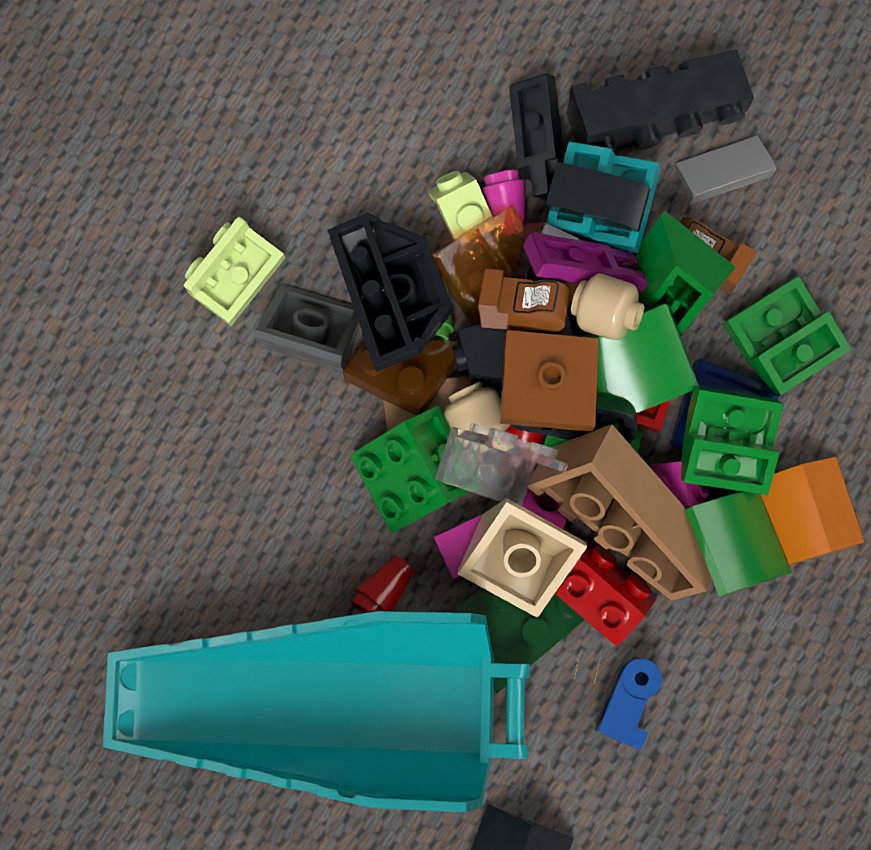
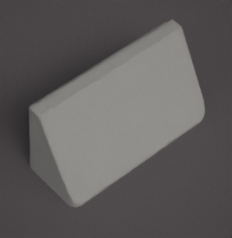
M758 135L675 163L690 205L770 178L777 170L773 159Z

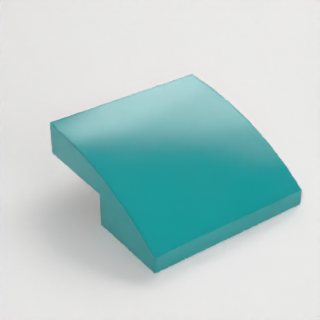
M569 142L563 163L622 177L650 188L640 231L635 232L597 225L592 218L549 211L546 223L581 240L639 253L661 171L659 163L617 156L610 148Z

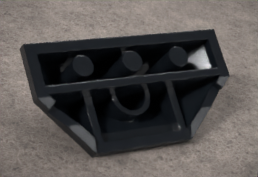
M365 213L328 229L327 231L375 370L378 372L420 354L454 311L427 239L398 225L381 221L379 217L370 213Z

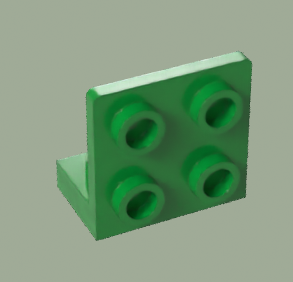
M439 406L400 423L351 454V459L392 533L481 486L462 448L456 442Z

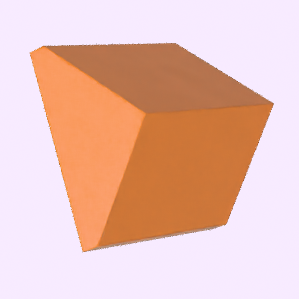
M836 457L800 464L775 473L769 494H760L788 565L864 543Z

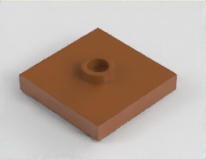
M507 330L504 340L500 424L592 432L595 428L599 339Z

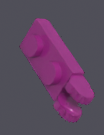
M536 232L530 233L523 245L537 277L580 284L583 280L588 281L596 274H604L634 284L638 294L646 289L647 280L644 274L636 269L638 261L635 255L629 253V251L625 252V250L610 248L608 245Z

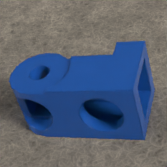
M641 658L632 660L622 667L595 729L596 732L635 749H642L648 732L637 728L648 698L657 693L662 682L661 671L655 663Z

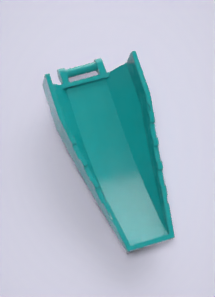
M377 611L252 632H240L213 638L188 640L174 644L110 652L107 658L103 747L157 760L172 761L188 767L225 773L232 777L265 782L281 788L317 794V796L370 808L469 812L482 807L492 758L528 759L529 744H524L525 678H530V664L495 663L486 615L473 613ZM494 677L507 678L506 743H493Z

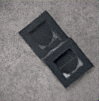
M557 162L545 205L549 211L592 218L597 225L639 232L650 188L608 173Z

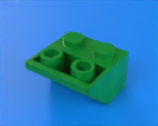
M666 211L660 215L641 242L639 253L634 252L633 254L638 261L636 269L642 272L647 280L646 289L638 294V299L644 304V309L668 302L680 336L692 325L736 268Z

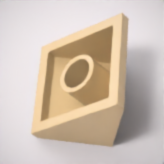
M506 498L482 515L460 564L458 575L538 618L586 550L587 542Z

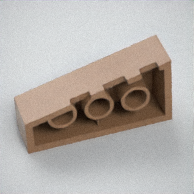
M612 424L546 449L526 485L527 488L538 496L544 492L560 504L557 509L560 514L571 522L577 517L596 532L593 539L606 550L610 548L626 555L629 558L627 566L671 601L707 591L712 577L685 512L686 508Z

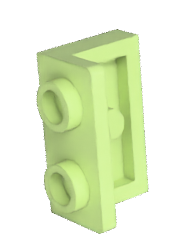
M240 216L237 217L233 224L227 222L220 228L213 239L215 246L205 258L199 257L191 264L185 274L187 281L184 284L185 289L193 298L230 326L233 325L285 259L284 253L250 229L247 222Z

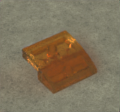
M508 206L432 253L440 274L471 326L481 324L478 304L485 269L504 270V277L510 278L517 267L516 263L524 241L520 240L525 227L513 206Z

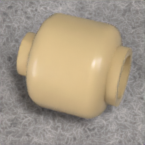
M596 274L588 281L583 280L578 285L572 300L571 313L576 316L577 324L583 331L610 340H619L629 329L635 331L638 328L643 317L644 304L638 302V290L634 284L604 274Z
M478 382L448 397L451 404L445 408L444 416L459 446L468 448L476 445L480 453L504 441L501 432L508 429L510 424H500L501 397L496 388L483 387L482 383Z

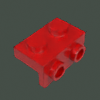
M588 539L586 541V550L555 594L612 644L618 646L647 615L657 598L651 594V588L642 578L634 574L629 575L616 563L615 556L608 549L606 550L600 544L595 545Z

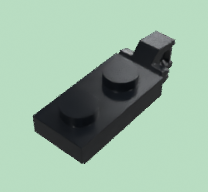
M549 73L541 74L509 86L518 168L524 171L526 180L531 181L533 197H538L544 201H547L557 162L563 163L564 161L555 76Z

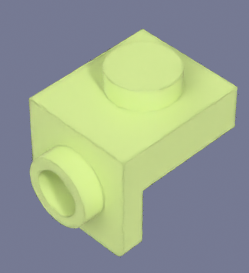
M453 171L437 179V186L428 190L431 199L437 204L448 231L457 246L496 227L477 180L468 172L460 173V171Z

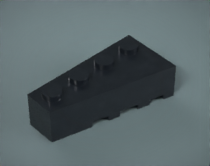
M738 50L686 60L679 65V71L671 72L670 68L664 67V65L649 68L635 81L628 82L625 80L624 74L608 77L604 81L605 85L594 90H589L587 82L572 85L566 114L576 143L610 148L615 155L619 156V150L636 146L637 150L649 149L661 143V137L677 133L679 138L694 135L703 129L704 124L719 120L720 125H727L742 119L745 116L744 112L748 111L754 96Z

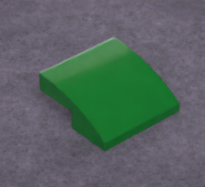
M799 276L784 283L722 323L748 363L777 396L784 394L852 350L830 312H820Z
M668 302L644 309L638 328L635 331L629 329L619 340H610L589 332L578 336L599 339L598 396L625 401L633 406L636 413L686 394L693 390L694 385L699 386Z
M694 385L684 433L681 480L684 483L768 495L780 453L773 448L784 403L778 399Z
M740 492L685 509L719 597L745 590L757 584L776 580L792 573L760 494Z

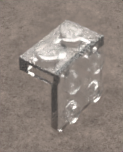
M471 423L469 431L456 427L451 428L435 480L500 502L508 498L522 506L528 489L526 485L533 474L535 465L566 473L569 464L555 459L558 450L538 443H529L517 439L518 436L499 429L487 428Z

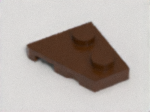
M364 340L344 368V380L417 416L425 412L455 368L456 362L452 345L459 342L430 340L420 354L377 372Z

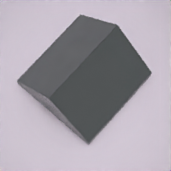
M281 284L258 323L254 338L262 349L343 373L344 368L349 362L360 325L353 305Z

